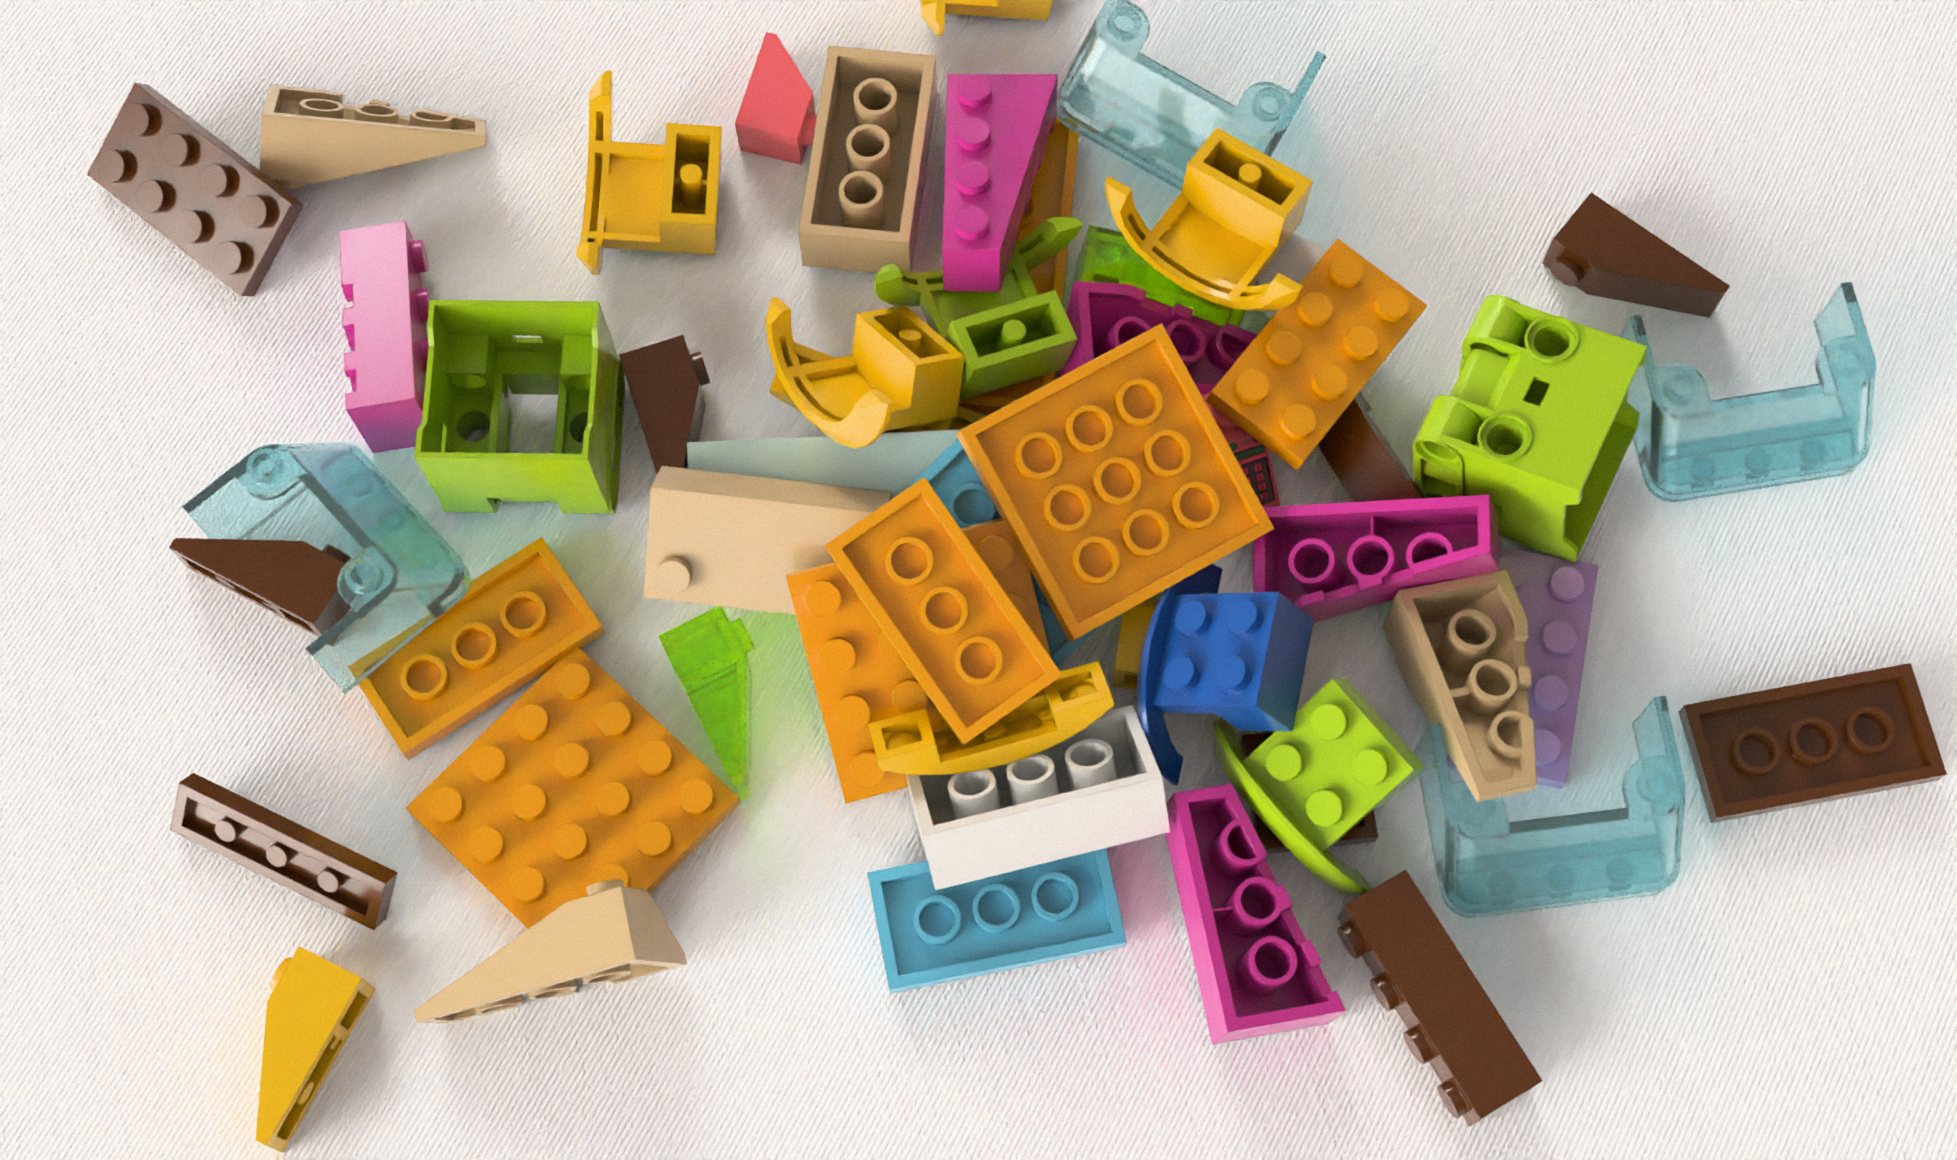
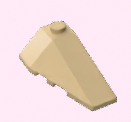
M270 85L261 114L260 171L270 179H273L280 187L301 188L306 186V182L319 183L484 147L486 142V121L427 109L412 111L410 117L399 115V111L390 107L389 102L372 100L369 104L355 107L342 104V93Z
M1507 570L1398 590L1383 625L1384 631L1403 678L1476 801L1480 802L1534 790L1537 786L1534 722L1530 718L1528 690L1531 686L1530 667H1527L1526 640L1529 636L1528 618Z
M621 879L602 881L586 887L588 896L565 902L414 1010L417 1023L447 1024L519 1007L524 1003L522 994L527 992L529 999H543L554 996L563 997L578 993L576 984L578 980H582L583 984H594L611 980L613 985L687 965L685 952L648 890L624 887L623 880Z

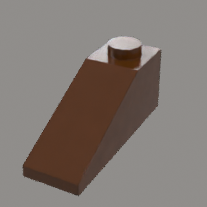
M1592 192L1553 238L1542 263L1551 270L1552 274L1560 282L1568 286H1576L1588 295L1708 318L1717 309L1730 285Z
M680 335L619 354L656 474H658L661 466L688 469L687 442H699L706 405L700 386L709 384L710 379L701 352L690 354L684 335Z
M175 538L169 546V549L187 568L326 642L330 641L365 587V584L353 569L356 562L346 553L328 544L321 551L304 541Z

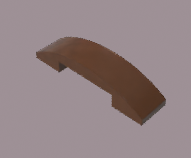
M1359 392L1318 444L1328 464L1354 502L1425 498L1368 414V411L1372 408L1362 393Z

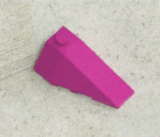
M1077 281L1072 286L1066 313L1076 334L1077 341L1065 368L1058 371V378L1162 323L1200 394L1204 395L1213 390L1256 338L1257 334L1229 323L1220 326L1192 315L1193 309L1178 303L1171 307L1145 297L1147 291L1129 284Z

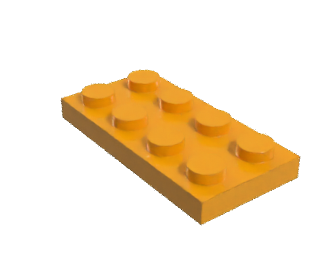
M1338 238L1300 283L1304 287L1295 302L1283 309H1279L1206 399L1207 403L1297 471L1428 306Z
M925 477L825 545L832 559L962 745L972 740L1063 676Z
M540 537L344 663L403 755L410 760L549 670L563 655L577 646L581 649L606 632L544 539Z

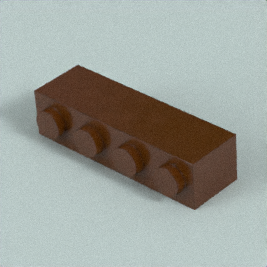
M1406 869L1344 905L1337 917L1341 923V926L1337 928L1341 942L1354 959H1358L1361 956L1374 975V978L1370 979V985L1375 996L1387 1011L1390 1012L1395 1009L1408 1029L1403 1032L1408 1048L1419 1063L1424 1065L1429 1062L1442 1082L1437 1086L1439 1096L1455 1118L1463 1116L1470 1127L1543 1081Z

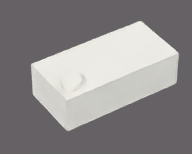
M1133 704L1108 710L1095 722L1067 740L1044 751L1005 765L958 774H906L914 815L935 890L1170 832L1163 778Z

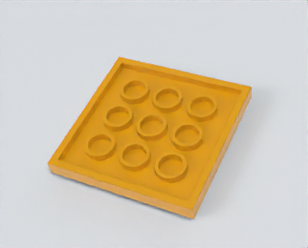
M1162 323L956 433L1070 642L1275 529Z
M1002 518L960 528L1051 658L1029 567L1005 521ZM835 561L785 574L845 803L908 787L906 774L879 769L868 724L924 708L927 710L931 726L946 722ZM1044 689L1031 698L1045 695Z
M577 646L563 655L405 809L529 929L565 902L588 896L586 887L598 882L621 879L623 880L624 887L648 890L649 894H651L741 802L739 797Z

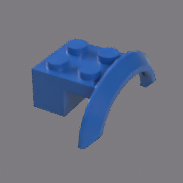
M1214 564L1208 565L1165 589L1150 618L1141 648L1137 675L1138 719L1161 775L1172 785H1178L1184 757L1177 752L1171 742L1163 713L1217 714L1241 731H1293L1314 619L1280 592L1218 594L1223 569Z

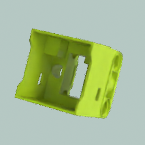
M1486 296L1462 343L1459 377L1450 396L1440 395L1435 398L1412 445L1416 485L1425 498L1490 495L1498 514L1499 536L1575 564L1639 427L1640 413L1627 402L1628 389L1639 366H1644L1647 346L1570 321L1562 316L1552 315L1522 305L1507 296Z
M429 300L427 321L428 360L422 422L417 429L414 458L440 500L442 510L449 513H496L500 501L557 502L563 514H615L619 491L625 373L599 301ZM515 335H519V336H541V338H523V337H515ZM509 388L512 394L558 395L553 453H509L512 411L508 404ZM476 429H489L488 434L483 439L475 442L466 441L471 432ZM584 433L583 443L578 442V438Z

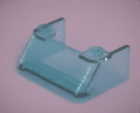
M1106 0L1057 93V117L1071 130L1181 191L1187 163L1216 127L1271 157L1327 56L1319 51L1316 52L1292 92L1272 82H1259L1250 86L1244 92L1238 105L1234 106L1140 53L1150 33L1148 17L1140 7L1128 0Z
M1852 281L1840 283L1813 321L1821 346V350L1815 360L1819 384L1712 400L1705 378L1694 367L1683 363L1655 366L1641 314L1629 317L1619 337L1647 346V354L1644 366H1639L1628 389L1627 402L1640 413L1639 426L1633 437V443L1644 483L1655 497L1667 502H1681L1843 476L1852 473L1859 467L1870 450L1876 359Z
M340 441L283 443L260 446L182 507L209 539L244 540L309 488L360 544L363 550L343 566L337 581L340 595L352 610L305 648L342 692L346 694L463 598L470 586L469 569L458 553L355 444Z
M1666 695L1653 697L1632 722L1639 760L1631 765L1623 777L1622 793L1626 808L1508 822L1503 797L1477 802L1464 780L1451 781L1440 723L1429 724L1416 745L1414 754L1426 766L1418 776L1440 893L1446 906L1459 916L1479 918L1653 896L1666 890L1676 880L1680 872L1686 794L1685 779Z

